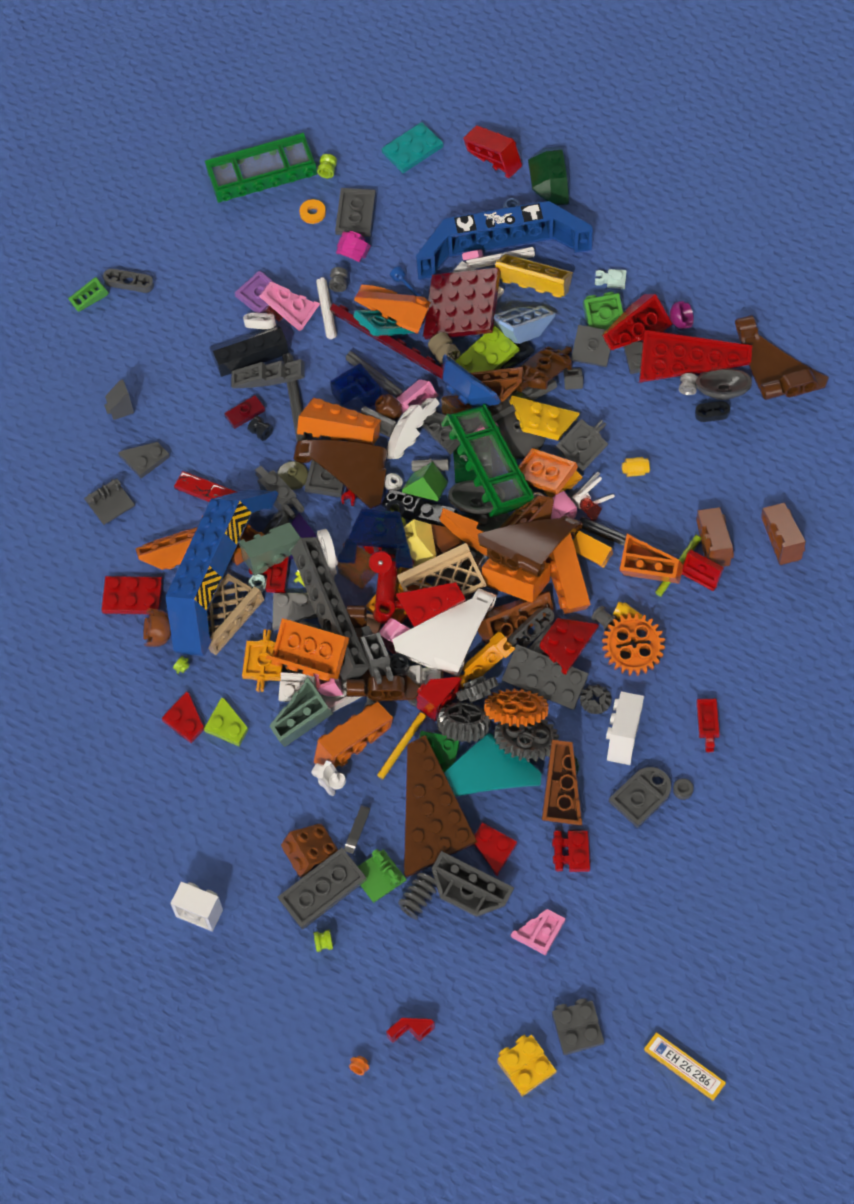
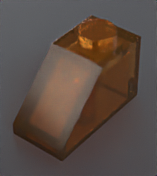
M443 396L441 398L443 415L471 409V406L464 405L458 399V396Z

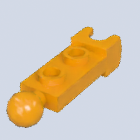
M497 632L489 639L490 642L464 664L462 670L465 673L459 675L461 679L460 690L464 689L463 684L467 683L469 679L473 680L483 676L503 657L506 658L515 650L501 632Z

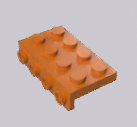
M282 618L272 656L267 655L266 659L272 660L271 664L282 667L285 664L287 665L286 669L298 672V669L303 670L302 674L314 676V674H318V679L330 681V678L338 679L349 637Z

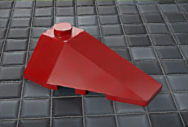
M644 294L631 304L602 336L609 349L614 350L643 340L644 330L663 332L672 325V322L657 295Z

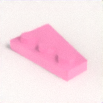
M269 282L259 295L262 300L298 331L304 328L320 305V303L312 302L306 299L305 296L296 295L290 292L289 289L274 282Z

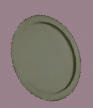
M297 461L284 463L277 471V474L292 490L302 488L306 484L309 473L308 468Z

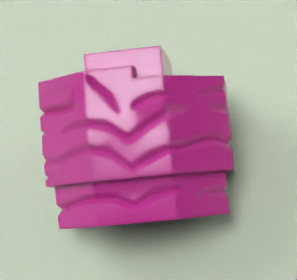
M353 231L343 232L337 245L336 254L349 257L360 263L362 258H366L371 246L365 242V238L361 234Z

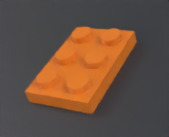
M532 448L518 467L524 474L528 485L558 495L577 470L578 465L576 462Z

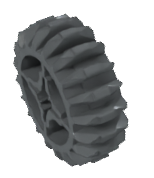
M459 701L457 703L450 702L449 705H444V708H440L439 715L437 716L438 731L443 736H447V739L452 738L454 741H467L469 743L472 740L477 742L478 739L484 738L489 731L491 721L489 716L485 715L484 708H480V705L475 706L473 703H466V701L464 703Z

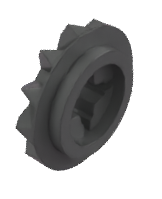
M598 684L594 686L589 685L581 693V706L591 714H601L610 707L611 694L606 687L599 686ZM593 693L597 697L600 696L599 705L598 702H596L595 700H591L593 698Z

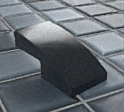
M527 341L520 344L514 343L519 348V351L500 369L515 367L533 354L534 349Z

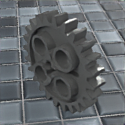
M541 720V723L535 722V725L528 723L527 727L523 724H520L519 727L516 724L509 726L508 723L501 725V721H499L495 728L494 739H496V744H500L499 749H505V754L512 753V758L519 756L520 761L522 758H526L527 762L530 761V758H533L537 762L538 757L542 760H545V756L549 757L551 740H558L559 735L557 734V729H553V724L548 725V720Z

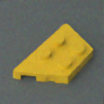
M513 395L510 398V404L514 405L516 410L515 416L519 420L523 432L557 441L563 436L564 432H567L572 423L577 421L580 415L578 412Z

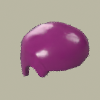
M684 301L674 303L670 310V319L673 325L679 329L693 326L691 306L689 303H684Z

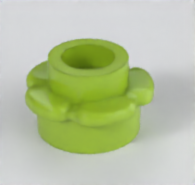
M181 656L173 666L177 674L180 672L185 673L190 666L188 663L189 658L186 659Z

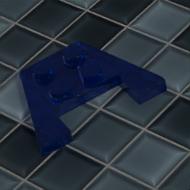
M361 509L352 527V531L338 556V562L355 564L357 546L385 547L397 549L395 567L413 568V561L400 512Z

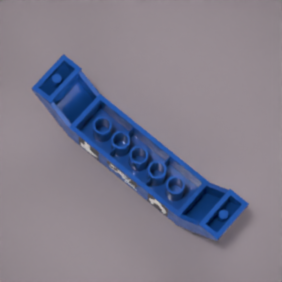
M550 201L492 211L488 210L475 214L470 213L457 217L452 216L445 218L416 255L418 280L432 278V275H435L436 271L449 257L476 250L486 251L554 239L573 249L574 253L592 250L593 228L592 225Z

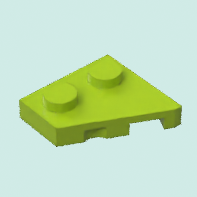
M221 697L204 731L240 747L248 732V727L226 700Z

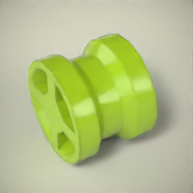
M330 929L325 930L323 933L313 932L317 952H321L322 949L333 950Z

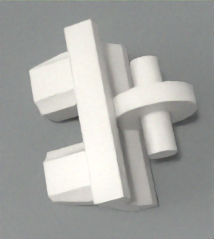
M327 760L324 765L316 763L311 772L313 776L318 778L319 785L324 787L327 793L332 796L335 795V789H341L346 783L345 776L336 770L332 762Z

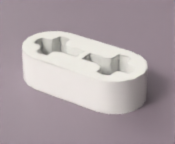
M248 313L243 316L246 328L271 329L276 326L273 314Z

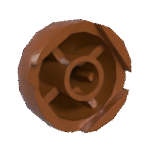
M148 608L146 613L150 614L149 618L144 620L143 639H147L144 645L146 647H160L168 642L171 635L168 614L159 609Z

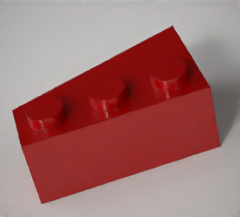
M476 125L463 138L468 152L483 162L489 161L493 164L492 168L495 170L501 169L509 179L522 167L516 142L510 137L508 138Z

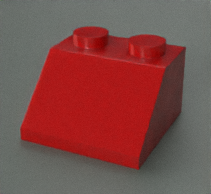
M459 677L430 679L427 684L423 683L417 691V708L433 721H436L440 708H444V705H449L457 696L456 692L460 690L461 679Z

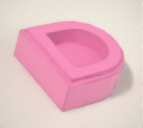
M476 250L463 253V260L483 257V251Z

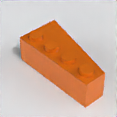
M379 702L366 706L361 713L352 715L346 723L337 725L332 732L327 735L324 734L318 739L314 763L324 765L327 760L332 762L335 768L339 765L342 768L348 763L347 760L353 753L358 755L366 747L367 742L372 744L391 728L393 717Z

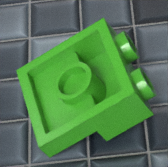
M608 292L601 297L596 295L587 296L582 303L588 327L607 330L623 314L619 293Z

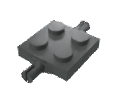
M581 419L556 447L563 453L564 459L576 462L578 468L583 472L608 445L599 433L606 426V423L600 420L595 427H592Z

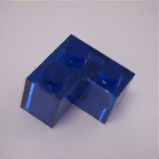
M361 363L330 381L331 392L341 405L358 397L364 406L369 408L382 395L381 387Z

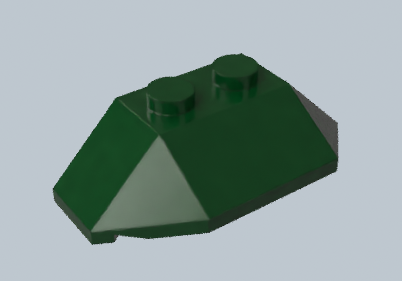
M561 147L543 148L528 159L532 190L541 198L557 206L569 204L563 149Z

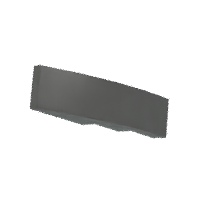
M301 359L286 364L282 360L268 365L260 362L234 370L231 375V387L234 389L270 386L305 378V362Z

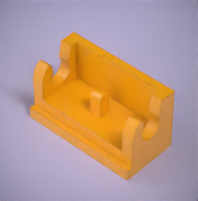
M578 531L573 540L577 554L593 561L602 568L606 566L613 555L611 547L581 531Z

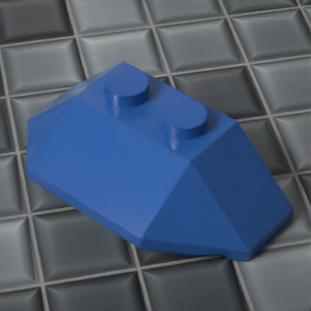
M443 355V381L446 384L445 389L453 395L455 393L464 405L468 403L473 408L483 404L486 406L498 405L501 402L497 393L448 355Z

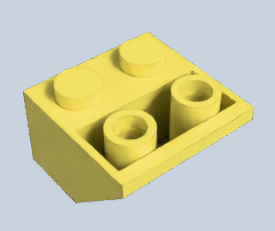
M415 519L396 531L394 549L401 550L400 557L414 560L413 567L404 566L408 570L436 557L431 524Z

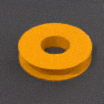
M307 200L300 206V217L306 223H318L326 215L325 205L319 200ZM310 209L317 210L315 214L308 213Z

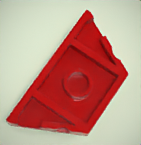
M557 618L541 640L539 647L549 655L553 663L557 662L562 667L561 672L566 675L596 633L599 625Z

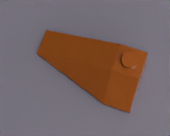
M550 592L540 593L533 603L520 599L488 611L478 629V633L487 645L490 642L489 639L497 632H501L508 641L509 636L537 609L549 608L553 610ZM530 624L528 626L527 631L533 626V624Z

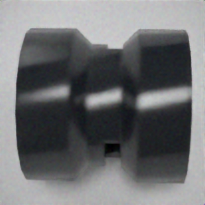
M260 416L254 417L247 428L252 434H257V438L262 441L268 439L273 432V426L265 423L264 419Z
M401 653L392 655L390 657V668L393 676L407 677L409 672L408 658Z

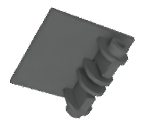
M112 479L110 483L102 485L101 488H97L95 492L89 493L84 498L103 525L135 506L120 486L121 483L118 479Z

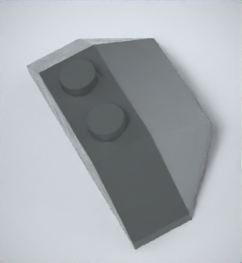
M442 851L432 867L440 899L476 917L504 907L514 890V887Z

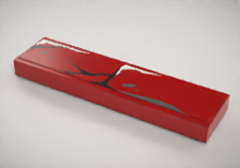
M182 471L174 485L175 489L208 502L212 498L236 493L234 490Z

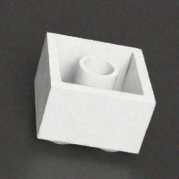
M181 882L170 903L177 918L212 932L223 911L219 897L215 892L211 890L203 891L191 882H188V884Z

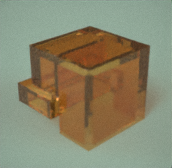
M347 539L343 543L344 551L337 558L338 572L363 589L376 574L369 566L371 554Z

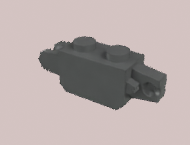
M262 466L255 469L256 476L259 478L257 481L260 485V490L277 491L279 493L274 503L278 511H285L292 520L296 517L291 510L292 507H295L300 513L305 510L303 505L297 500L296 494L274 470L268 473Z
M369 626L361 627L362 637H360V644L370 666L368 669L371 677L374 676L377 684L382 683V675H386L388 681H393L390 658L380 632L372 633Z

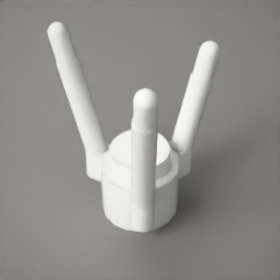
M599 472L571 497L572 502L578 509L584 507L587 510L591 506L615 497L612 494L589 503L591 497L588 492L602 480V477H598L600 475Z

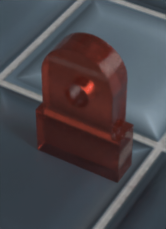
M583 498L580 501V508L592 521H596L602 509L589 498Z

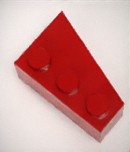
M456 582L396 594L413 627L466 602Z

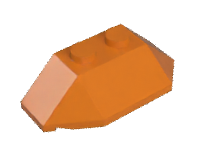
M197 528L169 535L146 543L142 547L135 548L139 560L161 570L176 567V565L181 564Z

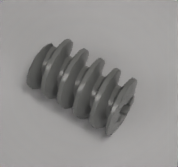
M424 873L417 874V879L412 881L413 886H409L408 892L403 894L404 899L398 901L401 910L415 920L418 919L415 912H423L419 906L427 907L424 899L432 900L429 892L437 893L434 889V886H436L435 879Z

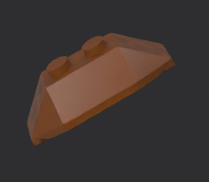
M523 367L472 372L471 374L497 393L502 402L520 385L524 369Z
M541 495L536 496L533 501L527 502L516 509L500 528L525 522L551 519L553 498Z

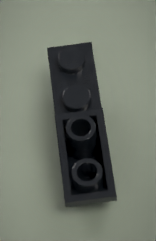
M390 489L381 503L386 508L389 501L399 500L405 506L402 517L411 521L415 519L443 527L446 526L439 520L443 508L457 513L455 508L425 502L421 497Z

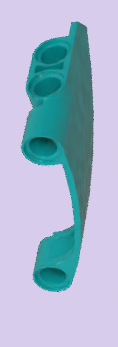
M489 733L462 755L444 774L457 797L498 789L540 786L542 773L530 762H527L525 758H522L520 761L519 756L512 758V753L505 754V749H499L500 744H496L494 735Z

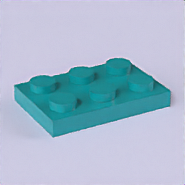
M421 122L381 148V150L402 173H405L443 148V142Z
M355 310L353 315L359 321V324L368 329L373 336L415 333L396 324L397 321L391 317L388 319L382 317V313L379 310Z

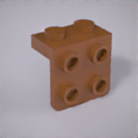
M322 824L290 831L281 844L284 853L289 858L300 878L307 875L314 865L324 862L338 851Z

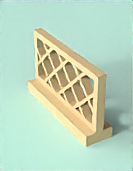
M467 543L397 575L404 592H408L407 587L413 584L420 586L419 589L433 587L425 584L426 579L430 576L437 578L435 586H438L440 579L450 583L456 582L458 585L463 586L461 592L464 596L477 591L478 588L481 589L487 586ZM470 559L471 566L469 570L459 568L462 561ZM451 568L455 570L452 579L442 576L445 569ZM458 571L467 574L464 583L455 580ZM470 575L478 577L481 582L475 586L467 584Z
M227 574L221 580L213 597L214 599L217 596H222L223 602L213 603L211 601L208 610L210 609V616H207L208 621L211 620L209 632H212L209 650L214 655L220 652L264 601L260 589L255 586L252 588L230 574ZM229 581L234 583L235 588L225 590L224 586ZM242 591H248V592H249V593H248L245 597H243V598H239V596H238V592H242ZM235 593L236 599L226 601L225 595ZM236 604V608L233 611L227 612L226 606ZM223 607L224 613L213 614V608ZM224 618V622L221 625L214 626L215 619Z

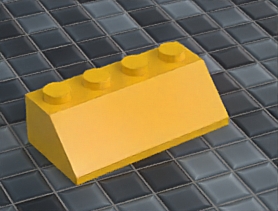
M504 254L495 264V267H498L501 271L500 279L504 283H517L519 287L535 288L537 292H549L555 297L565 296L569 292L573 275L571 271L509 254Z

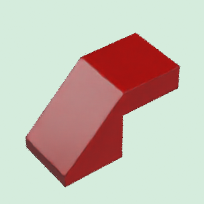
M401 1018L386 1031L387 1038L394 1043L409 1030L420 1042L435 1029V1023L432 1019Z

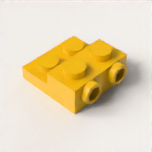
M526 1035L521 1036L515 1042L516 1046L511 1049L509 1047L504 1048L498 1054L500 1057L497 1058L498 1065L522 1097L556 1074V1069L532 1035L529 1037Z

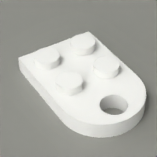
M327 529L317 531V540L334 579V576L337 574L336 565H338L333 542Z

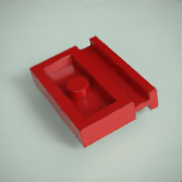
M690 550L683 564L682 575L714 591L717 588L724 567Z

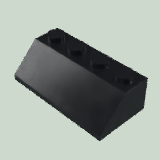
M277 324L271 329H261L209 347L221 377L231 374L234 370L260 362L264 363L289 353L285 336L281 327Z

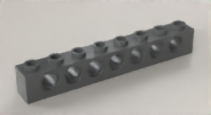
M317 537L300 538L292 548L291 553L321 628L325 631L349 637L340 675L343 681L347 679H360L370 666Z

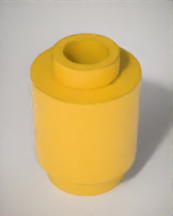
M625 458V462H622L621 465L622 473H626V477L643 476L645 473L650 472L648 458Z

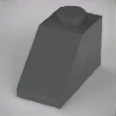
M122 379L105 396L107 403L104 406L107 414L112 415L113 420L134 413L129 393Z

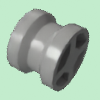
M692 373L682 374L679 392L684 395L696 394V379L698 376Z

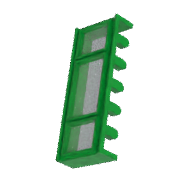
M304 133L205 160L207 174L218 203L317 175L316 164Z
M485 404L446 415L441 424L443 427L451 425L450 439L458 438L460 446L457 449L458 455L466 454L469 459L465 465L466 470L475 471L477 475L474 480L475 487L483 486L485 490L482 501L484 503L491 501L494 508L489 514L490 518L515 511L534 499L532 489L529 488L524 474L520 471L515 457L512 456L507 442L504 441L499 427L495 424L492 414Z

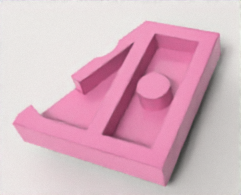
M546 909L537 918L531 919L525 926L517 931H513L511 938L546 956L565 923V918Z

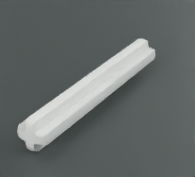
M527 247L468 259L466 264L473 269L495 265L496 261L504 254L526 259L534 257L535 251L533 247Z
M321 277L316 280L326 337L332 340L337 336L333 313L330 311L331 302L327 280Z

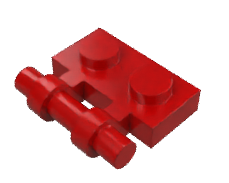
M554 831L552 846L554 847L553 864H555V871H563V865L569 864V872H590L588 831H568V839L562 838L561 831ZM562 847H568L569 856L563 855Z

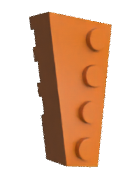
M313 397L299 415L297 434L304 435V432L312 433V437L317 438L323 435L331 437V440L345 439L348 442L374 445L379 438L381 420Z
M570 533L546 559V563H551L550 576L559 598V606L563 609L564 614L586 610L591 605Z

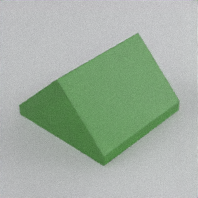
M432 461L412 473L403 487L402 493L438 501L448 482Z

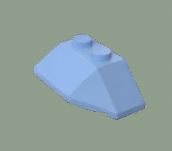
M536 306V308L517 307L495 314L494 320L506 337L510 338L512 342L520 344L539 337L556 313L543 306Z

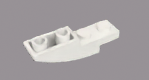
M427 398L421 405H410L403 413L389 439L387 459H399L404 455V450L417 441L416 438L420 435L417 428L424 424L426 417L432 415L440 404L436 398Z

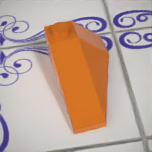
M358 291L354 301L372 311L379 310L382 313V317L386 319L391 317L397 321L396 324L417 334L431 303L422 296Z

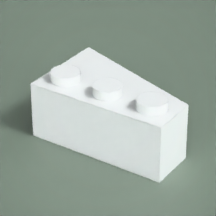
M621 692L619 699H615L613 710L616 713H612L610 724L613 726L612 728L608 727L606 739H610L607 761L626 765L631 764L644 696Z

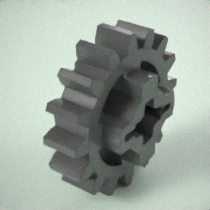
M483 675L464 683V689L456 692L459 701L469 698V701L473 702L492 694L490 689L499 684L496 677L486 679Z

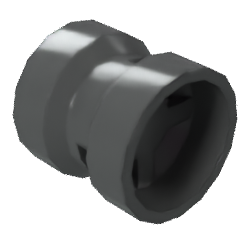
M341 267L331 269L329 288L335 292L345 291L347 288L348 271Z

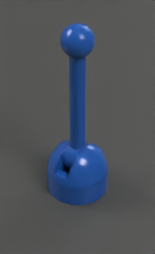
M400 266L395 267L390 272V277L394 281H402L415 296H422L404 279L405 272Z

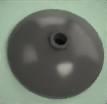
M731 368L703 372L696 379V387L700 392L719 400L739 397L745 394L752 386V379L747 373Z
M515 411L496 421L504 441L507 442L508 448L515 459H524L532 448L537 450L542 448L545 437L523 432L521 428H515L520 427Z
M474 480L457 483L449 490L448 498L450 503L460 511L480 515L490 513L494 508L491 501L486 503L482 501L485 490L483 486L475 487ZM493 485L501 502H504V491L499 486Z

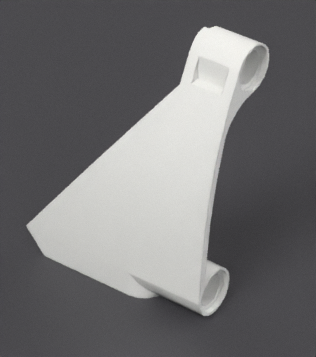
M478 588L472 599L392 639L395 651L405 655L413 662L459 677L472 641L486 613L492 610L497 595Z

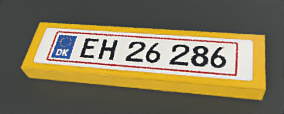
M657 1032L644 1048L646 1053L712 1101L716 1099L726 1085L725 1081Z

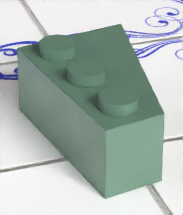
M289 522L270 529L269 534L264 536L257 534L254 535L253 540L247 542L244 539L240 540L239 545L242 558L254 576L264 573L269 567L281 563L285 558L292 555L291 550L300 539V536Z
M308 677L299 691L295 692L292 696V700L286 707L284 706L269 726L284 747L333 714Z

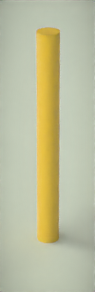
M420 712L377 774L379 778H385L426 718L425 714Z

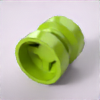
M323 154L321 156L320 165L317 169L319 176L327 179L334 176V168L337 165L336 157L331 154Z

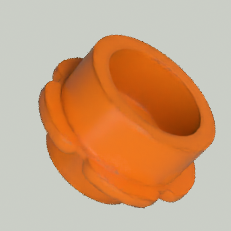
M357 1056V1058L352 1057L350 1059L351 1064L349 1068L354 1073L364 1075L370 1067L366 1058Z

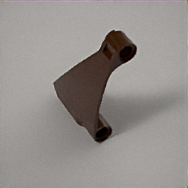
M753 315L735 320L741 344L752 345V358L749 367L764 400L782 395L794 397L826 387L829 377L799 362L760 336Z
M300 440L296 442L293 457L295 461L300 463H308L311 460L315 461L344 484L370 509L381 505L386 475L387 450L385 448L337 440Z
M564 515L557 519L525 522L479 533L478 540L479 545L487 549V555L492 561L514 571L522 568L523 571L538 578L544 571L546 559L570 533L575 538L578 531H581L583 523Z
M364 605L347 606V613L360 642V637H362L361 627L367 626V607ZM369 669L360 679H347L346 683L347 697H368L374 701L415 700L419 689L408 675L405 678L393 676V681H388L386 675H382V683L377 684L374 676L371 677Z

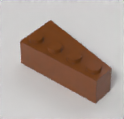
M551 740L541 820L582 825L573 742Z

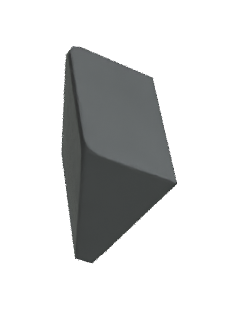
M581 368L563 370L566 390L583 388Z

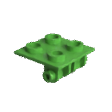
M378 849L374 850L371 858L357 866L367 878V881L360 886L373 903L407 881L384 849L381 851Z

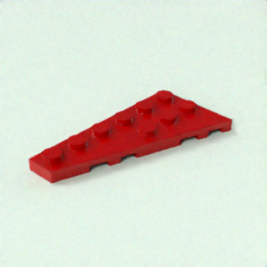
M644 330L639 383L678 377L684 373L696 374L750 365L752 345Z

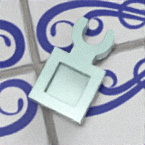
M609 269L608 273L601 270L596 271V277L601 278H595V285L606 283L607 288L625 289L626 270Z

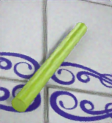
M695 535L679 557L682 564L685 562L687 553L690 550L694 551L701 541L700 536ZM663 581L655 593L661 597L671 582Z

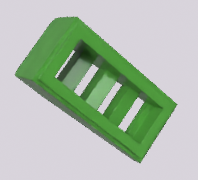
M95 277L68 299L76 310L80 312L107 296L109 292ZM77 299L81 300L82 303L80 305L76 301Z

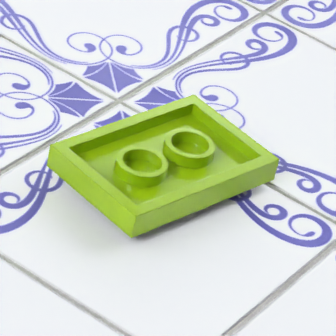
M493 325V333L484 334L455 362L469 373L499 370L519 351V348Z

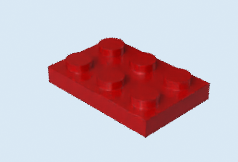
M105 576L102 613L150 614L146 613L148 608L160 610L162 577Z

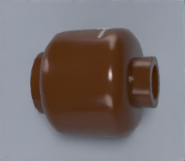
M383 394L375 402V411L392 420H397L402 414V404L391 394Z

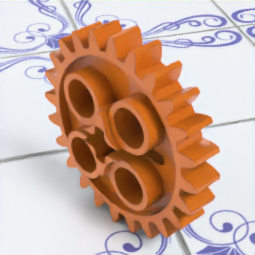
M628 613L627 619L620 615V622L614 619V626L608 625L607 627L610 632L604 631V636L607 638L602 639V643L607 645L602 647V651H608L604 658H611L608 664L615 663L614 670H617L619 667L622 668L621 674L625 670H628L629 676H631L632 671H635L636 675L639 676L640 670L647 674V667L653 670V663L659 664L660 662L657 657H663V653L660 651L665 650V646L660 644L665 642V638H659L663 631H656L659 625L652 626L653 619H650L648 622L645 621L646 615L639 619L638 613L635 614L634 618ZM643 630L647 636L643 638L638 637L636 632ZM619 633H625L628 638L626 640H620L617 637V635ZM631 641H634V643L637 644L636 648H633V646L630 645ZM647 649L650 655L642 656L639 651ZM626 651L631 657L623 659L620 653Z
M515 688L513 691L506 689V692L498 690V693L493 692L492 696L488 695V699H485L484 712H486V716H489V719H494V722L501 721V725L508 723L509 726L516 724L519 727L520 724H523L527 727L528 723L535 725V722L541 723V720H545V717L548 716L549 703H547V699H543L544 696H538V693L531 694V691L524 692V689L517 691Z

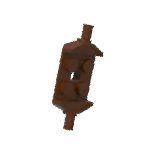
M549 346L545 347L522 364L520 367L524 369L523 379L516 388L517 391L522 392L527 387L546 390L551 379L565 368L571 370L572 362L568 356L572 352L571 347L568 348L566 346L562 351L555 350Z

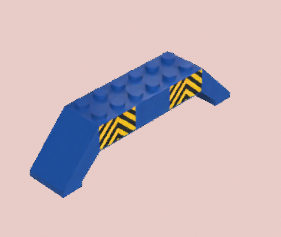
M248 489L210 500L165 596L174 652L205 656L212 641L209 637L207 617L209 605L251 514L261 509H272L279 494L277 491Z

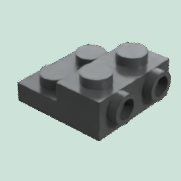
M584 998L575 1002L576 1005L567 1007V1004H561L552 1011V1018L563 1055L604 1045L593 1001H587Z

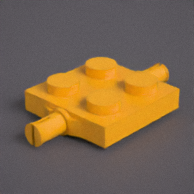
M266 629L263 630V640L246 641L242 678L256 680V691L258 692L260 690L264 692L265 681H281V672L283 671V665L282 667L271 664L272 660L266 659L267 655L272 656L275 642L270 640L272 631L269 629L268 631Z

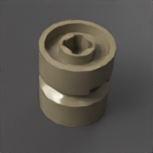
M446 332L436 334L428 342V348L435 355L440 365H443L444 354L454 361L460 357L459 349L453 344Z

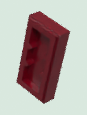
M254 395L224 414L233 428L236 429L265 412V407Z

